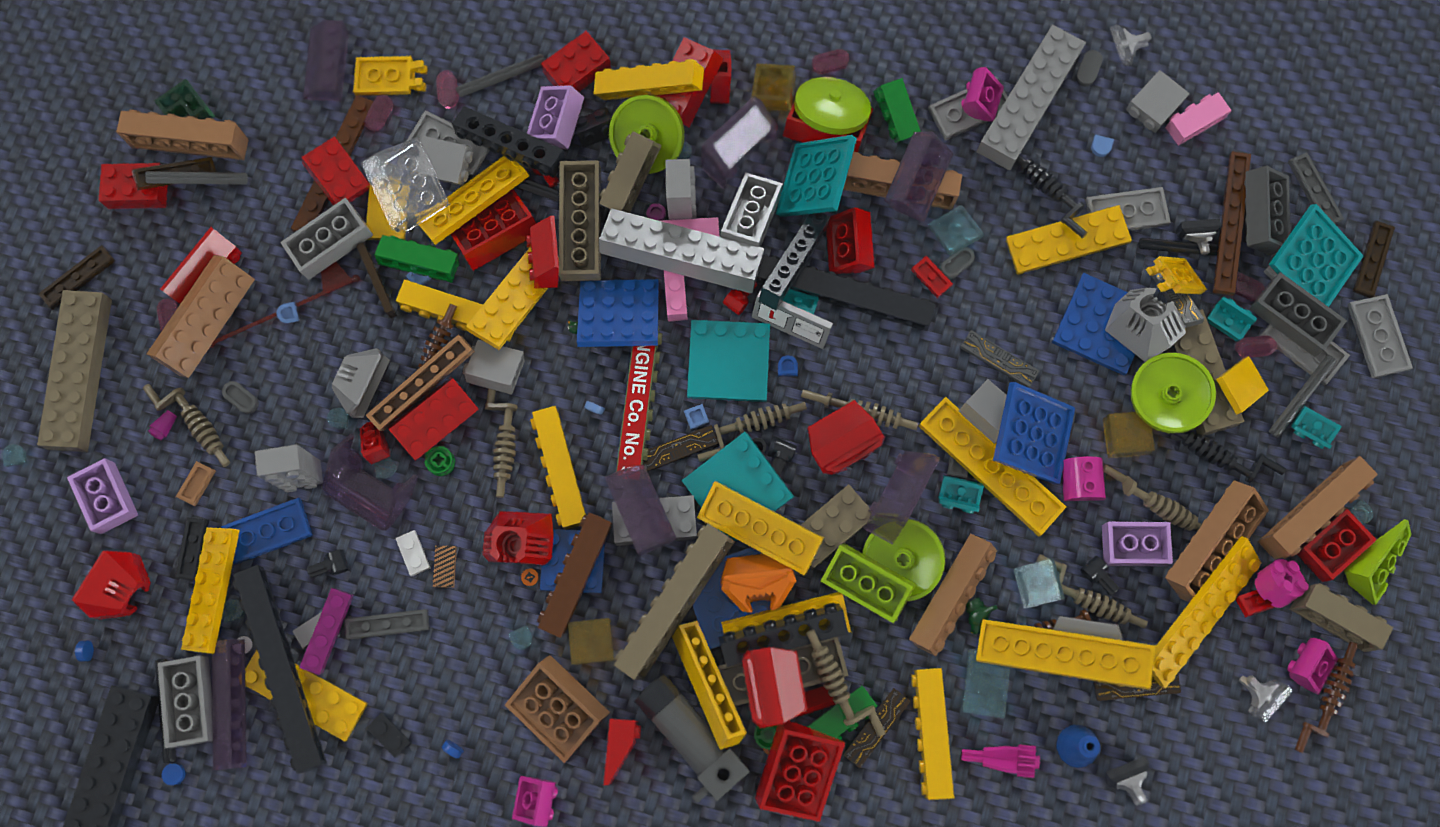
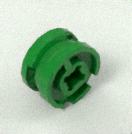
M443 446L432 447L425 455V466L436 476L448 475L455 467L454 455Z
M778 725L764 728L756 726L754 739L761 748L770 750Z

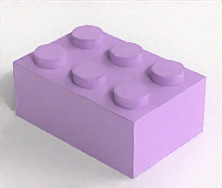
M572 86L541 87L527 134L561 149H569L584 97Z
M104 458L67 477L90 531L103 534L138 516L114 462Z
M1107 522L1102 525L1103 560L1107 566H1168L1173 564L1170 522Z

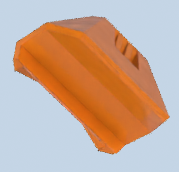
M765 554L727 558L720 583L721 590L743 612L752 613L753 608L750 603L754 601H771L770 609L772 610L781 607L795 584L796 578L793 569Z

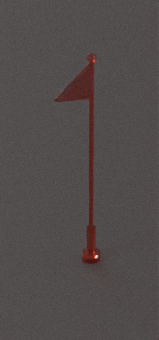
M334 262L321 271L323 291L296 303V307L352 282H359L360 277L359 275H353L350 278ZM277 312L215 339L209 349L216 346L215 344L276 317Z

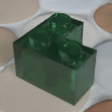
M184 79L154 100L166 116L167 114H174L178 117H184L189 114L203 120L215 117L187 79Z

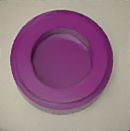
M652 204L647 209V218L658 221L665 220L666 210L661 204Z

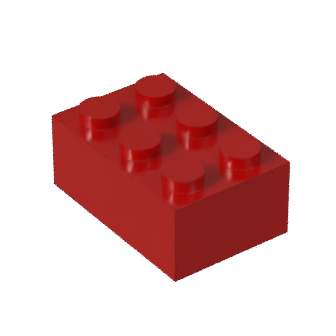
M587 31L541 63L544 75L553 86H572L578 92L595 80L596 72L611 69L610 58Z
M335 136L302 156L303 166L333 206L345 197L349 202H352L369 191L370 183Z
M101 164L98 201L108 209L166 208L168 185L137 190L132 175V169L161 164Z
M1345 509L1338 516L1333 515L1329 519L1331 523L1322 530L1319 528L1315 532L1316 537L1308 543L1304 542L1300 546L1302 548L1301 551L1297 553L1299 558L1322 582L1330 581L1337 577L1377 540L1348 509Z

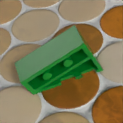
M903 78L883 84L873 90L883 117L889 127L890 137L892 140L894 139L895 143L921 133Z

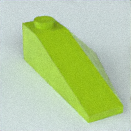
M1404 519L1377 539L1344 570L1348 585L1371 604L1376 605L1386 591L1389 584L1385 581L1389 573L1394 574L1396 557L1402 556L1411 537L1408 520Z

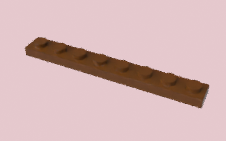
M356 95L336 135V139L349 156H351L375 106L374 101ZM315 180L291 226V230L294 232L321 215L329 199Z
M1231 151L1229 155L1213 293L1230 296L1235 294L1245 212V172L1250 169L1251 154Z

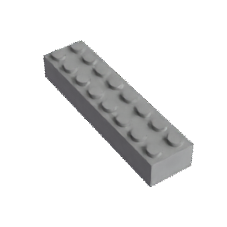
M1052 24L983 137L976 151L977 153L1011 170L1086 44L1085 41Z
M612 208L599 238V253L748 293H753L764 253V248Z

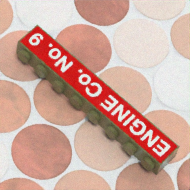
M658 326V345H662L663 333L659 332ZM632 346L615 475L616 483L641 486V480H645L646 468H643V460L648 459V448H645L646 441H650L651 429H648V422L653 419V409H650L651 402H655L656 390H653V383H657L658 371H655V365L660 362V352H657L658 346Z

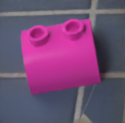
M987 67L974 70L971 81L967 83V95L962 100L961 106L966 114L975 119L994 121L1004 86Z
M1074 457L1064 460L1062 471L1064 501H1097L1106 499L1102 458Z
M1310 638L1307 644H1300L1298 648L1300 656L1297 661L1292 660L1289 663L1288 672H1290L1289 676L1296 683L1319 695L1330 673L1333 671V667L1337 664L1338 658L1328 642L1317 638Z
M520 776L512 819L534 826L547 827L548 822L554 815L551 806L553 799L556 798L558 789L555 786L556 782Z

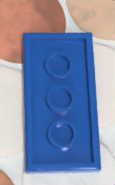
M299 497L221 526L222 528L240 530L233 560L234 565L313 536L302 500Z

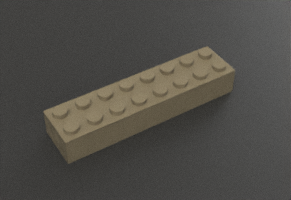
M63 290L37 443L38 446L47 450L88 452L112 299L102 292Z
M709 523L706 527H701L697 534L698 539L694 544L691 543L685 552L687 556L683 562L679 561L674 568L675 574L671 579L668 578L662 586L663 592L660 596H656L650 605L652 607L648 614L645 613L638 623L640 625L636 632L633 631L629 635L627 646L624 650L621 649L615 657L617 661L614 666L634 680H644L677 627L681 624L735 542Z

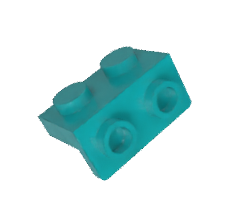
M1222 297L1215 304L1206 318L1210 325L1238 343L1257 320L1251 311L1241 308L1234 300Z
M1305 405L1291 424V427L1295 430L1294 434L1303 439L1306 436L1313 440L1312 443L1321 449L1324 447L1331 449V442L1342 428L1341 425Z
M943 475L938 496L939 504L948 509H953L954 507L961 508L966 513L979 512L984 485Z

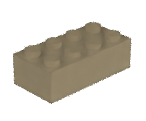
M634 131L627 136L624 143L626 147L623 153L620 152L616 160L617 166L609 174L607 188L602 190L599 197L601 199L599 204L609 209L612 208L627 213L631 212L662 146Z
M849 484L801 524L806 529L824 537L809 567L812 571L832 555L841 544L846 543L876 516Z
M1323 584L1310 585L1302 596L1293 601L1290 607L1291 611L1347 643L1354 642L1358 644L1357 648L1363 652L1383 650L1394 628L1388 625L1385 619L1367 613L1368 610L1366 608L1349 603V599L1342 595L1333 594Z

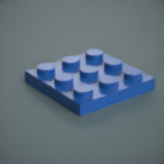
M553 529L552 560L546 565H542L541 591L555 590L557 585L554 584L558 572H563L565 567L562 564L567 553L571 554L574 547L571 545L575 534L579 535L580 530ZM605 543L583 593L602 594Z

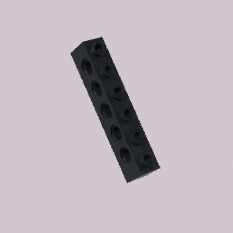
M463 106L452 122L455 134L459 138L470 140L476 146L488 148L492 153H499L510 161L515 160L526 168H533L544 176L548 175L554 178L560 170V161H566L563 149Z
M824 213L809 214L763 285L759 303L774 310L778 309L826 233L830 216Z
M829 603L824 608L817 610L808 609L802 614H790L777 621L768 620L763 625L756 627L747 626L738 632L729 631L718 637L726 667L741 664L745 653L750 650L767 647L791 650L809 645L811 642L806 633L811 630L815 631L819 641L848 634L843 609L839 603ZM822 619H827L824 625H819ZM801 625H807L805 630H798ZM787 630L786 635L778 636L780 631ZM761 636H767L765 641L758 642ZM740 642H747L746 646L742 648L737 647Z

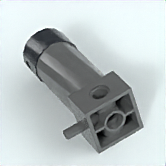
M667 674L651 682L634 701L698 775L697 778L704 786L692 796L696 803L700 802L708 793H711L716 801H718L749 773V770L730 748L719 749L710 726L682 695L680 689L671 682ZM726 768L730 772L728 779L721 780L717 776L718 770Z

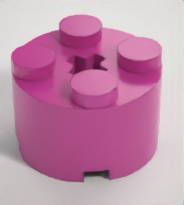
M1275 560L1258 572V576L1255 579V586L1259 595L1264 600H1270L1272 602L1271 605L1277 608L1287 606L1302 596L1309 588L1308 583L1300 572L1299 565L1295 561Z

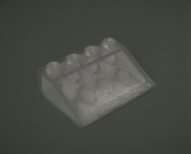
M418 137L377 152L361 162L386 220L393 231L402 234L406 233L450 205Z

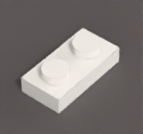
M415 530L395 538L410 576L431 568Z

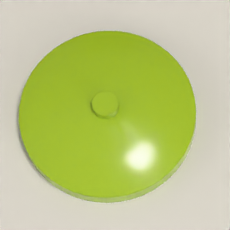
M819 77L810 79L798 88L794 100V107L798 116L810 127L828 134L844 135L854 133L866 125L871 113V104L866 94L854 84L838 78Z
M654 95L634 96L624 101L613 114L609 127V139L616 157H618L620 152L623 153L626 147L624 145L625 140L633 131L662 145L649 174L666 169L665 160H674L679 157L684 144V126L677 110L665 99Z
M1164 353L1150 358L1138 369L1131 384V401L1138 416L1150 427L1166 433H1183L1198 427L1210 415L1216 400L1215 383L1207 368L1198 360L1180 353Z
M899 518L881 524L869 535L863 548L864 555L916 583L908 601L920 599L930 593L941 580L945 569V552L940 539L931 528L917 520Z

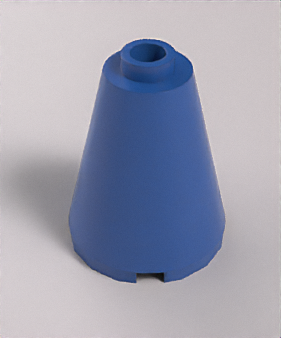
M1071 725L1063 729L1058 735L1056 748L1059 757L1067 765L1083 768L1095 761L1100 752V743L1096 735L1089 728L1082 725Z

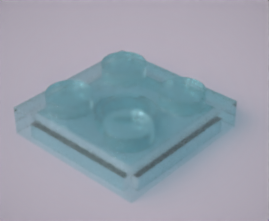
M962 205L929 223L930 230L950 256L981 239L984 235L983 231Z
M1054 558L1014 569L1024 609L1065 599Z

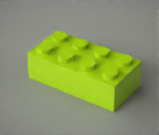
M845 543L838 547L821 579L822 583L892 623L898 619L916 586V583Z

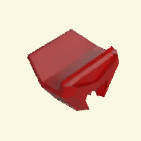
M855 400L807 427L811 454L822 472L831 475L845 471L847 467L862 458L863 460L883 445L885 438L874 418Z
M499 511L485 531L482 555L489 562L546 565L552 560L554 539L552 514Z
M102 551L73 596L72 601L89 618L100 620L131 616L138 609L136 606L128 605L131 596L140 587L145 592L149 591L151 585L141 556L131 552Z
M767 647L750 650L745 653L742 658L752 721L757 726L764 728L785 724L807 711L797 651Z

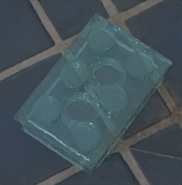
M969 649L962 712L1005 718L1010 667L977 662V650Z

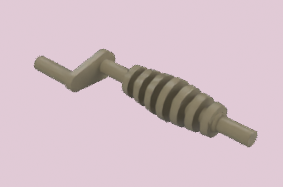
M150 384L143 387V390L153 402L157 411L177 401L183 409L181 415L186 425H188L193 438L206 449L209 455H215L223 467L230 464V461L222 451L224 445L220 441L219 436L216 435L217 432L213 428L212 423L203 416V413L195 405H189L184 398L185 391L183 388L173 390L161 400Z
M488 388L485 409L505 411L504 423L498 429L501 433H498L496 438L501 441L495 442L496 449L493 451V454L496 455L493 457V462L496 463L493 467L494 471H497L494 473V478L498 480L496 497L504 498L505 483L511 477V474H508V472H512L513 468L510 465L514 464L515 460L511 457L516 455V451L512 450L516 448V444L511 441L516 440L515 435L512 434L515 433V427H512L513 411H517V405L495 403L496 390Z
M804 389L801 394L803 398L823 403L824 408H829L830 405L841 408L855 400L851 399L846 402L833 398V393L830 392L825 396ZM858 401V404L874 420L878 419V426H881L882 421H886L885 427L888 428L890 423L894 424V429L902 426L917 430L918 423L902 418L899 412L894 416V410L892 409L889 410V414L885 413V406H882L881 412L877 411L878 403H875L873 409H870L871 402L867 401L866 406L863 407V401Z
M802 402L792 406L781 404L782 409H779L778 405H773V412L770 406H767L766 414H764L762 408H758L759 416H756L755 411H751L752 418H748V415L744 414L743 421L738 417L733 424L718 427V424H715L714 429L720 448L698 454L699 462L709 460L724 448L721 435L734 431H739L742 434L744 428H747L748 432H752L751 426H754L755 430L759 431L760 423H762L764 430L768 429L767 421L770 422L771 427L775 426L774 419H777L778 423H782V417L785 416V419L788 420L791 414L807 410L806 403Z
M1104 465V473L1122 482L1125 495L1130 496L1133 494L1144 500V506L1150 508L1152 512L1156 513L1166 522L1185 528L1188 531L1193 529L1198 531L1202 526L1198 522V517L1177 501H1172V499L1160 494L1157 495L1153 491L1146 493L1137 487V482L1131 477L1120 473L1108 465Z
M1039 554L1036 562L1059 571L1052 588V594L1057 595L1060 592L1074 599L1075 604L1079 605L1081 602L1082 608L1086 609L1088 607V611L1092 614L1095 612V615L1098 617L1103 615V618L1107 620L1111 618L1112 621L1117 622L1120 619L1121 624L1125 625L1130 622L1144 629L1146 628L1148 621L1132 615L1131 609L1128 607L1124 609V605L1118 603L1116 606V600L1111 599L1109 601V596L1103 595L1101 598L1100 593L1096 592L1093 595V591L1087 590L1085 593L1083 588L1074 590L1062 585L1067 565Z
M815 631L807 632L806 634L814 649L811 653L812 658H817L814 660V664L819 666L816 669L817 673L822 674L819 679L821 682H825L823 686L826 690L830 689L828 691L830 697L835 696L832 699L834 703L840 704L846 716L843 720L845 726L852 725L869 716L878 737L883 736L885 730L877 716L874 705L855 714L853 713L848 703L850 694L845 692L847 685L843 683L845 679L841 675V668L837 667L838 663L836 660H832L834 657L831 653L825 654L829 649L827 646L821 645Z

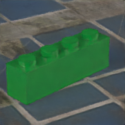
M382 235L374 254L379 265L451 283L460 264L458 254L452 250H441L432 245L425 246L412 240H401L396 236Z
M863 686L853 691L848 699L854 714L872 705L875 708L878 707ZM836 704L807 727L841 740L843 732L848 730L850 733L859 724L856 722L845 726L843 720L846 716L840 704Z

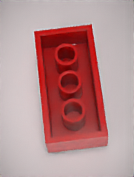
M684 37L672 61L685 62L687 59H693L704 67L702 90L655 96L668 101L679 113L683 125L689 128L724 58L714 50Z
M450 377L391 424L388 429L416 461L479 409L453 377Z

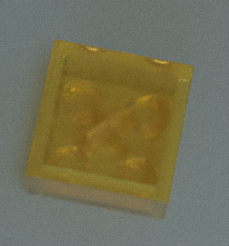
M756 63L751 96L754 109L791 110L796 83V72L793 65Z
M1136 412L1108 414L1103 418L1108 458L1149 455L1155 451L1152 427L1147 425Z
M610 618L568 622L571 665L615 661L612 620Z

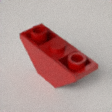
M712 49L724 59L710 85V103L729 104L730 50Z
M372 422L365 423L360 428L361 454L372 465L390 457V450L383 431H379Z

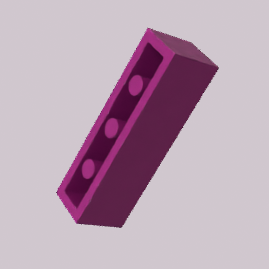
M331 588L299 668L318 675L323 673L354 597L353 594L337 588Z

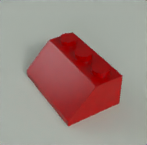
M854 207L830 216L826 230L829 271L836 274L861 273L875 268L870 212Z
M549 216L530 227V235H526L527 247H531V252H528V264H532V269H529V279L534 282V289L558 288L559 261L554 216Z

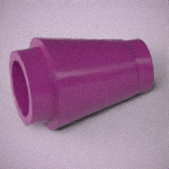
M167 410L149 426L150 429L147 432L162 441L169 434L177 416Z

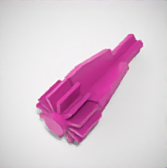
M1018 744V747H986L984 751L962 749V761L981 762L984 767L1007 773H1017L1018 777L1034 778L1035 769H1039L1040 756H1036V746Z

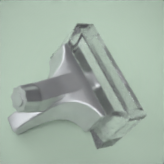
M1119 25L1110 27L1124 67L1132 65L1137 49L1149 45L1148 41L1151 40L1150 33L1146 32L1135 36Z
M1242 676L1239 679V682L1252 695V706L1247 711L1252 716L1265 722L1268 721L1292 692L1288 685L1276 680L1268 683H1259L1254 676Z

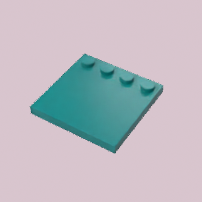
M853 135L795 144L776 214L780 217L837 211L857 138Z
M1311 204L1271 260L1269 266L1277 274L1281 272L1329 307L1363 258V255L1317 204Z
M691 320L687 398L767 402L770 324Z
M743 432L682 480L689 492L694 495L701 508L714 481L729 487L774 512L794 498V495L747 432ZM724 533L725 535H727L728 537H730V538H731L732 540H734L735 542L737 541V539H735V538H733L732 536H730V535Z

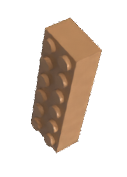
M137 110L121 111L116 131L132 148L238 160L245 159L249 140L239 126L231 120L221 122L212 118H205V120L197 119L193 116H186L184 118L174 114H167L166 116L155 112L141 113Z
M853 152L843 190L952 210L959 197L962 174L954 170L943 171L933 166L921 167L916 163L905 164L895 159L884 160L878 156L872 155L868 157L858 152Z
M214 255L155 340L147 355L179 376L189 378L255 279L224 256Z
M1361 456L1341 464L1257 542L1274 560L1279 558L1286 559L1290 555L1293 557L1301 551L1302 548L1300 546L1304 542L1308 543L1316 537L1315 532L1319 528L1322 530L1331 523L1329 519L1333 515L1338 516L1346 509L1344 505L1347 502L1352 503L1360 496L1359 491L1369 488L1374 483L1372 479L1378 474Z
M1234 480L1225 490L1219 502L1215 504L1207 519L1203 521L1200 529L1191 538L1188 546L1179 555L1176 563L1169 569L1165 579L1180 599L1190 603L1241 536L1249 539L1269 511L1254 487Z

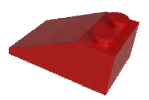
M610 719L604 785H610L634 747L636 738L640 739L641 726L638 725V721Z

